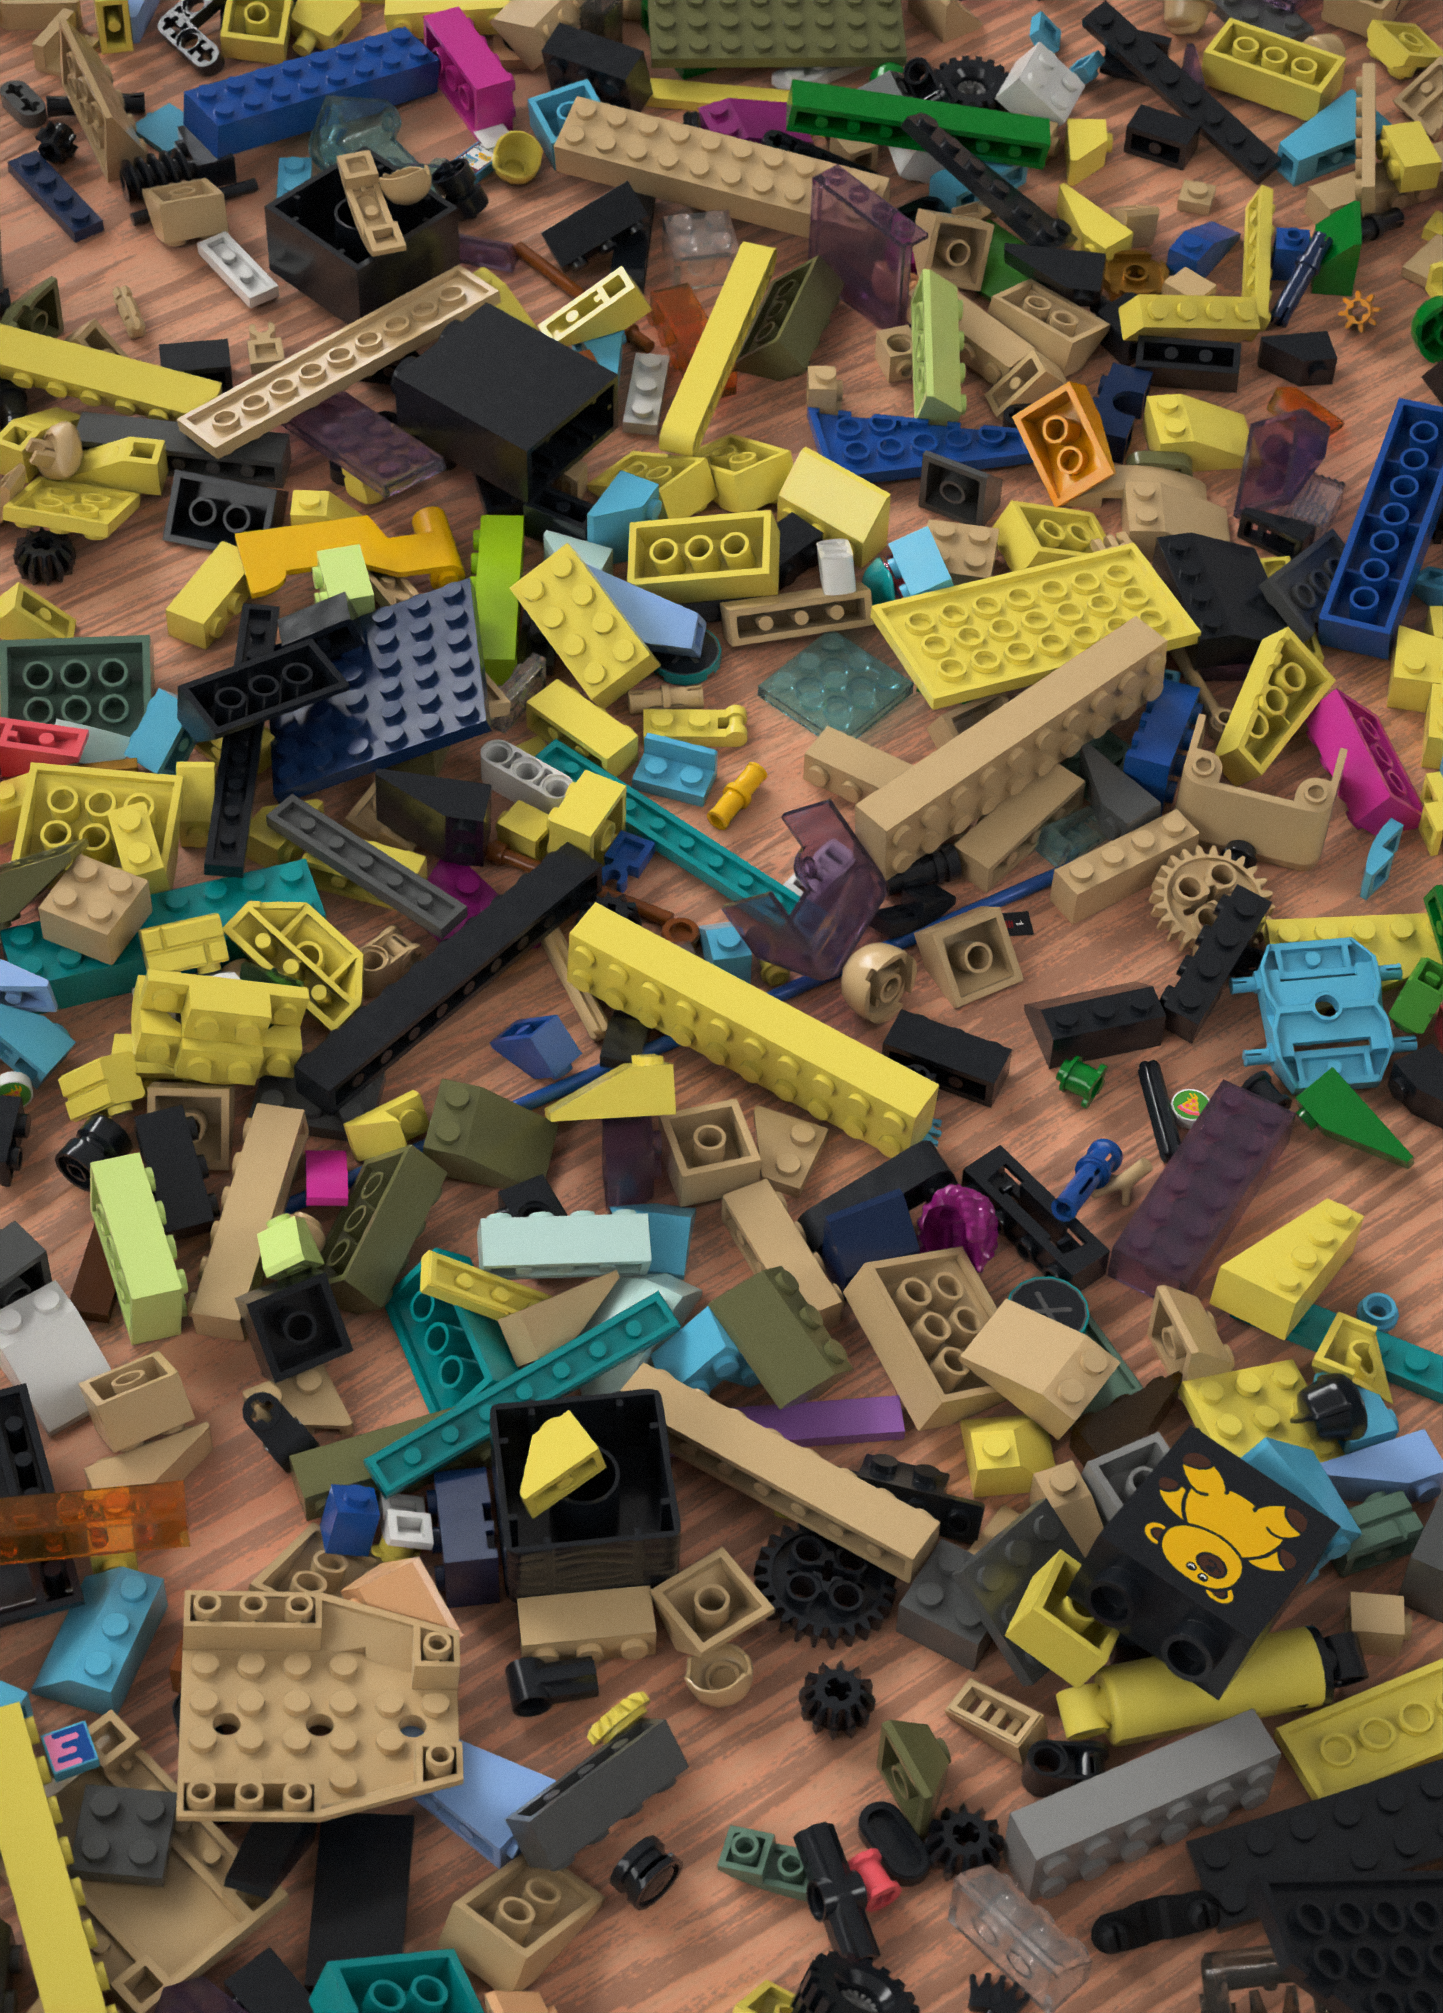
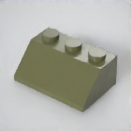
M782 1266L760 1271L708 1304L780 1410L819 1398L853 1370V1367L847 1360V1353L844 1347L838 1341L832 1339L823 1326L821 1314L815 1307L807 1303L799 1291V1284L796 1278L790 1272L784 1270Z

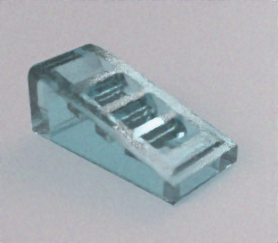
M1089 805L1043 827L1035 849L1053 866L1058 867L1085 855L1107 838L1100 830L1092 806ZM1084 822H1086L1088 825H1090V826H1091L1092 828H1094L1095 830L1093 831V830H1092L1090 827H1088Z

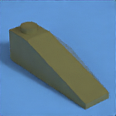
M51 276L27 290L7 308L0 324L57 338L64 332L57 278Z

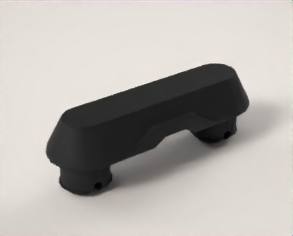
M1196 1890L1177 1895H1161L1137 1901L1124 1909L1100 1916L1094 1922L1091 1929V1940L1100 1952L1115 1954L1143 1947L1151 1942L1174 1939L1209 1928L1212 1929L1218 1925L1221 1919V1913L1218 1908L1219 1903L1212 1893L1205 1890Z

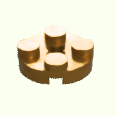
M1120 251L1114 254L1113 260L1109 262L1108 259L1106 260L1103 288L1109 293L1110 301L1116 300L1127 292H1133L1137 295H1163L1161 289L1163 283L1169 277L1167 265L1161 259L1160 264L1152 260V254L1146 251Z

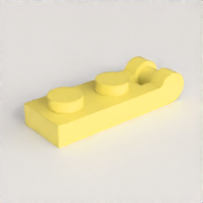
M731 705L726 710L643 709V746L647 733L666 736L671 739L705 747L743 746L748 740L747 728L744 726L747 722V711L741 705Z

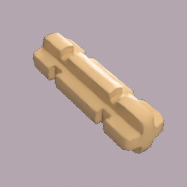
M123 285L121 288L115 287L113 299L116 306L119 307L118 311L128 336L132 339H136L138 336L143 338L146 334V325L143 318L140 317L141 313L135 299L132 297L131 289L126 285Z

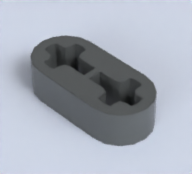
M12 80L0 87L3 108L21 126L37 128L45 124L47 121L45 103L26 83Z

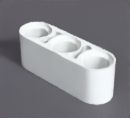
M828 539L817 542L819 575L824 594L844 595L855 592L854 560L849 540Z
M495 739L488 741L481 748V779L484 784H491L492 790L514 803L521 800L547 814L554 807L558 808L563 802L567 788L573 782L566 774L504 740Z

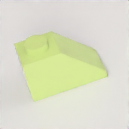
M285 1213L266 1222L268 1229L257 1234L263 1270L267 1278L280 1280L309 1267L318 1268L324 1265L305 1218L291 1217L289 1213Z

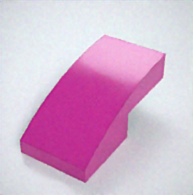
M305 1150L306 1205L348 1206L346 1151Z

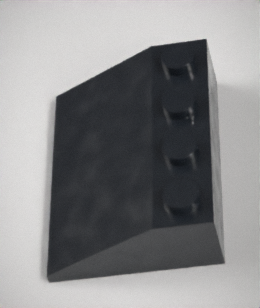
M1192 532L1156 538L1152 567L1201 631V636H1198V643L1185 647L1194 671L1253 662L1262 639L1289 627L1277 610L1267 602L1264 593L1258 587L1268 577L1255 548Z

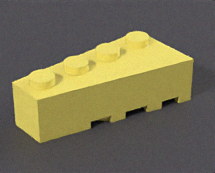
M1399 625L1391 657L1387 707L1425 713L1432 683L1443 685V639Z
M1289 627L1262 639L1214 754L1219 757L1222 763V773L1234 786H1240L1263 775L1336 681Z
M1328 1198L1221 1265L1209 1304L1285 1341L1352 1255L1364 1215L1349 1209L1343 1204Z

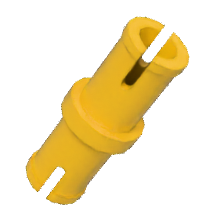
M749 762L737 779L724 787L722 791L723 796L706 815L712 826L719 830H725L740 809H746L752 801L751 796L767 778V772L761 765Z

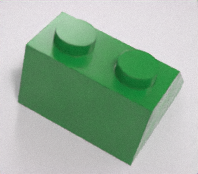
M1352 201L1315 224L1314 232L1319 231L1327 234L1324 241L1331 237L1333 244L1329 247L1320 264L1322 268L1320 273L1313 276L1311 280L1312 294L1352 297L1362 246L1360 201Z

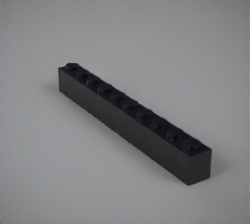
M566 842L558 850L547 854L542 863L530 873L523 874L503 895L496 896L486 909L477 916L469 918L464 926L453 936L442 940L436 950L422 961L414 963L408 973L397 982L387 985L381 995L367 1006L359 1008L353 1018L339 1029L331 1031L325 1041L314 1050L303 1054L294 1065L296 1091L329 1116L335 1114L547 937L548 934L577 912L582 902H589L593 894L597 895L601 892L602 864L569 842Z

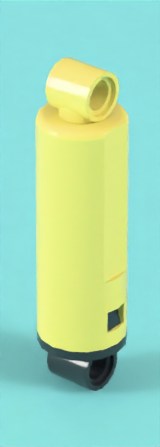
M1314 1625L1269 1633L1219 1701L1194 1683L1177 1677L1168 1669L1164 1662L1155 1656L1101 1667L1095 1674L1094 1683L1083 1684L1079 1689L1071 1687L1062 1690L1056 1694V1699L1067 1741L1085 1740L1105 1733L1108 1741L1113 1746L1120 1747L1203 1730L1252 1708L1259 1718L1331 1704L1335 1688L1362 1682L1369 1678L1357 1632H1343L1323 1638Z

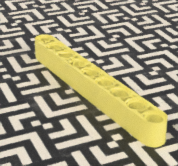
M742 242L663 423L659 438V450L684 456H696L773 275L777 260V248Z

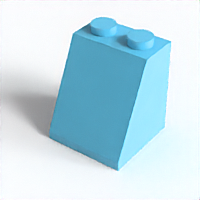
M1265 1437L1241 1457L1242 1460L1341 1526L1306 1584L1313 1581L1319 1575L1318 1570L1330 1560L1345 1555L1350 1550L1351 1543L1362 1535L1313 1450Z

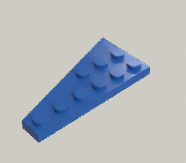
M807 407V419L818 454L870 483L921 477L923 454L926 450L977 470L1033 463L1018 428L983 425L978 430L960 428V422L948 421L947 426L929 425V419L874 414L870 418L851 417L852 411L839 410L838 415L821 414L820 408Z

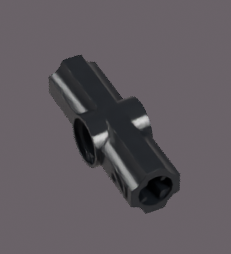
M827 1821L821 1822L797 1832L793 1839L809 1881L806 1889L808 1906L815 1920L824 1923L833 1951H837L841 1957H843L845 1952L855 1954L856 1960L862 1961L865 1957L876 1961L881 1954L865 1912L867 1907L865 1884L857 1871L850 1870L834 1824L827 1823Z

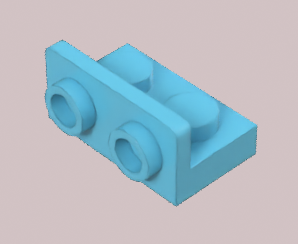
M647 733L644 738L643 756L632 777V788L703 807L717 777L718 752L705 746Z

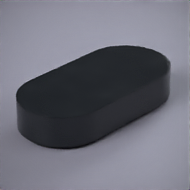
M879 1801L867 1805L860 1813L858 1821V1834L867 1849L877 1848L883 1856L881 1863L892 1881H897L903 1887H912L923 1882L928 1876L930 1869V1852L925 1849V1844L901 1811L893 1804Z

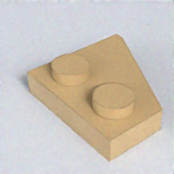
M1439 56L1393 100L1395 106L1412 122L1420 121L1425 132L1434 142L1439 138L1443 129L1442 56Z
M323 1364L278 1383H273L269 1380L242 1391L244 1402L254 1393L266 1392L272 1394L293 1417L296 1416L310 1434H314V1428L339 1429L340 1435L354 1433L353 1422ZM261 1403L257 1404L254 1407L257 1415L253 1421L256 1423L262 1419L266 1423L270 1422L273 1418L270 1414V1410L274 1407L273 1404L266 1407Z

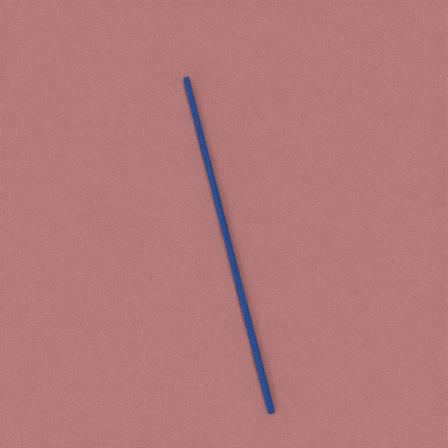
M1065 864L941 916L912 933L888 939L881 943L890 944L902 950L917 944L914 936L915 932L979 906L1004 907L1052 886L1054 870ZM848 957L769 990L766 993L781 1001H786L842 976V967ZM665 1035L646 1043L644 1054L661 1055L681 1045L676 1043L670 1036ZM597 1064L512 1102L526 1109L533 1110L578 1090L614 1068L601 1067L600 1064ZM425 1139L412 1145L423 1153ZM362 1166L348 1171V1189L352 1188ZM305 1190L289 1197L285 1213L292 1214L309 1207L306 1205Z

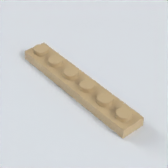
M1362 63V77H1356V137H1362L1356 138V158L1362 159H1355L1356 179L1362 180H1355V200H1362V213H1376V63Z

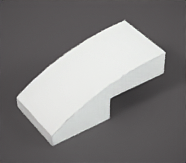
M381 1494L378 1501L379 1521L386 1544L388 1546L432 1551L434 1543L431 1514L425 1513L424 1497L396 1494L385 1500Z

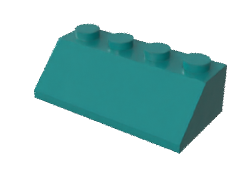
M436 1247L432 1250L474 1266L471 1258ZM419 1262L392 1288L393 1295L385 1305V1308L431 1414L460 1405L520 1369L515 1364L498 1321L420 1293L421 1262Z

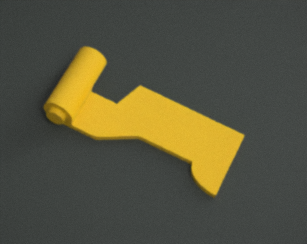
M435 506L422 508L415 513L412 518L415 534L387 538L368 515L235 533V541L251 599L263 597L277 591L285 584L287 575L312 572V567L318 566L317 551L360 544L366 568L370 571L395 577L428 574L431 586L435 590L451 582L464 580L466 577L446 513L443 509Z

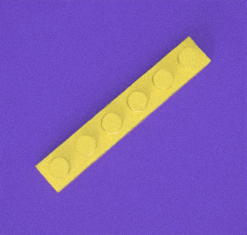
M1263 184L1247 204L1245 210L1242 296L1256 298L1260 330L1245 338V340L1250 342L1253 341L1259 331L1263 332L1267 328L1271 319L1269 302L1272 297V291L1269 288L1273 274L1270 262L1274 252V248L1271 246V238L1275 229L1274 225H1272L1275 204H1273V189Z

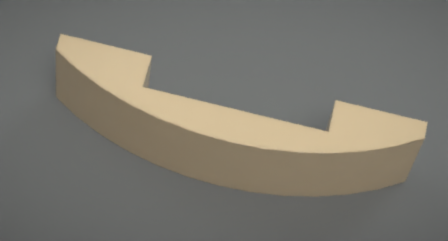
M370 150L336 156L343 188L355 225L370 255L375 257L406 251V243L398 222L393 221L379 185V173Z
M1114 465L1116 471L1114 476L1068 502L1066 506L1101 508L1102 498H1123L1125 481L1162 482L1207 501L1206 484L1189 475L1165 468L1144 465Z

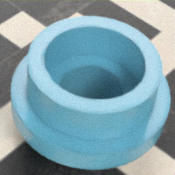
M1377 1292L1369 1294L1359 1302L1356 1317L1361 1321L1378 1327L1377 1330L1385 1333L1392 1330L1397 1324L1399 1311L1390 1296Z

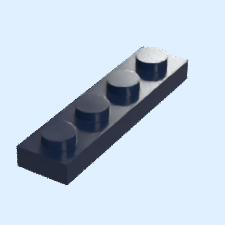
M37 150L7 162L9 173L75 243L104 231L103 220Z

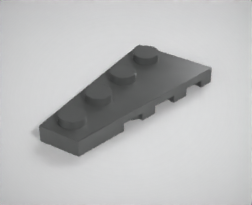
M1333 528L1258 586L1264 593L1267 602L1277 610L1290 629L1303 643L1311 638L1316 630L1314 626L1319 621L1322 607L1345 547V543Z

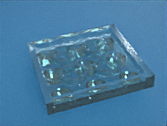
M836 631L825 632L758 685V696L818 737L827 726H830L857 739L913 693L914 683Z

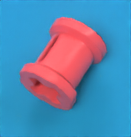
M877 1848L860 1852L847 1862L850 1870L857 1871L863 1879L867 1891V1907L865 1909L867 1912H874L888 1906L902 1892L899 1883L892 1881L881 1863L883 1856Z

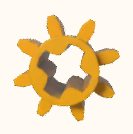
M1356 290V299L1350 300L1343 297L1342 300L1347 306L1345 311L1338 312V315L1346 316L1349 320L1345 325L1346 329L1351 328L1354 324H1358L1359 332L1364 333L1365 324L1368 322L1372 325L1378 324L1373 317L1375 312L1382 311V308L1374 307L1371 303L1375 298L1374 294H1370L1366 299H1362L1361 291ZM1358 302H1361L1362 307L1368 308V313L1362 315V321L1359 320L1358 316H1353L1352 309L1358 308Z

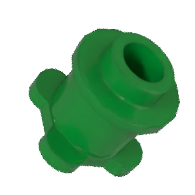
M1078 1055L1072 1061L1066 1059L1056 1076V1080L1060 1082L1059 1090L1062 1092L1068 1090L1082 1097L1081 1106L1087 1109L1095 1096L1103 1088L1108 1066L1100 1064L1098 1069H1095L1083 1063L1082 1057Z

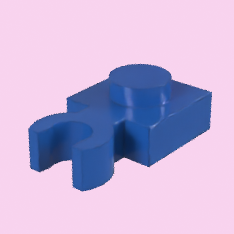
M621 830L604 855L602 885L605 886L608 880H617L616 891L624 893L628 887V875L639 879L655 854V842Z

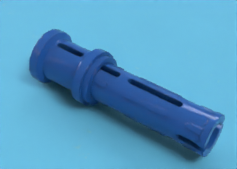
M1108 1139L1095 1140L1089 1146L1087 1155L1082 1156L1075 1166V1176L1066 1185L1058 1198L1052 1202L1051 1210L1058 1220L1069 1222L1072 1218L1074 1219L1093 1191L1104 1187L1109 1182L1111 1174L1122 1165L1123 1154L1115 1142ZM1111 1153L1112 1156L1106 1161L1105 1158Z

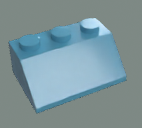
M123 1566L84 1578L81 1589L85 1605L69 1609L33 1684L32 1694L101 1715L112 1709L118 1715L168 1607L163 1578Z

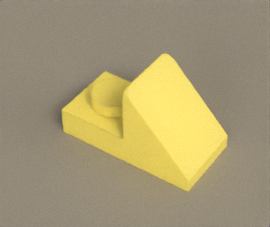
M411 1090L344 1123L343 1126L354 1159L365 1161L366 1159L407 1146L406 1141L428 1131L430 1123L420 1094Z

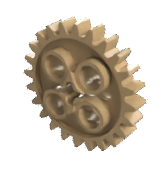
M1200 845L1196 846L1192 855L1186 849H1182L1178 858L1172 855L1166 866L1162 865L1156 875L1157 877H1155L1151 885L1153 892L1149 902L1155 904L1150 914L1152 917L1161 918L1156 927L1157 930L1168 929L1170 931L1166 939L1167 942L1178 939L1181 942L1178 951L1182 952L1187 947L1193 949L1192 956H1194L1199 946L1195 945V941L1203 928L1200 923L1213 925L1218 917L1213 912L1222 895L1225 893L1231 896L1230 894L1239 884L1270 901L1273 892L1262 890L1267 879H1255L1254 874L1258 867L1252 866L1246 869L1243 867L1245 857L1242 856L1236 861L1232 860L1230 849H1227L1223 856L1218 855L1217 848L1213 845L1208 854L1204 853ZM1182 892L1189 894L1191 897L1185 896ZM1271 905L1266 920L1272 919L1270 916L1275 909V905ZM1262 929L1251 947L1256 948L1259 942H1263L1264 935Z

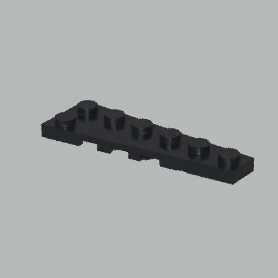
M923 113L911 115L900 126L902 130L1027 244L1069 250L1078 240L1071 233L1072 228L1067 222L1059 218L1056 220L961 145L957 139L941 129L937 121L931 116Z

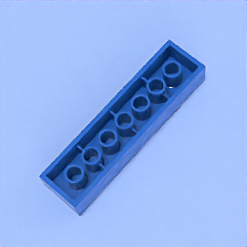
M406 27L395 28L389 32L368 36L365 39L341 44L324 51L313 52L307 56L286 60L276 65L259 68L249 73L228 77L225 80L184 91L183 125L219 159L231 153H240L437 93L440 59Z
M1403 398L1398 399L1319 616L1318 641L1320 645L1389 660L1398 626L1402 624L1443 507V407Z

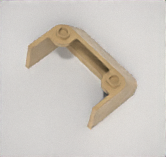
M1199 714L1185 760L1175 809H1178L1200 832L1198 845L1211 849L1213 845L1216 846L1217 851L1221 852L1230 841L1243 840L1254 846L1257 861L1297 871H1307L1314 868L1322 854L1343 777L1348 749L1340 748L1331 781L1321 778H1309L1298 786L1294 800L1220 783L1222 775L1221 760L1214 753L1201 749L1204 741L1206 715Z

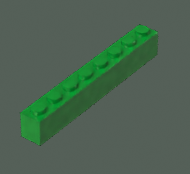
M792 79L786 104V131L927 152L900 128L908 116L923 113L934 118L941 129L957 139L961 145L982 161L1043 170L1051 146L1050 119Z

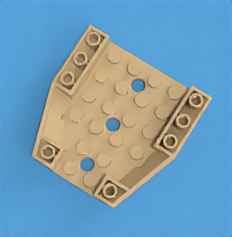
M185 1590L176 1821L323 1822L463 1784V1741H459L458 1683L460 1674L459 1631L322 1592ZM222 1724H230L235 1726L238 1731L231 1735H222L214 1729ZM315 1725H323L328 1727L331 1732L325 1736H315L308 1729ZM408 1726L420 1728L424 1733L418 1737H408L400 1730Z

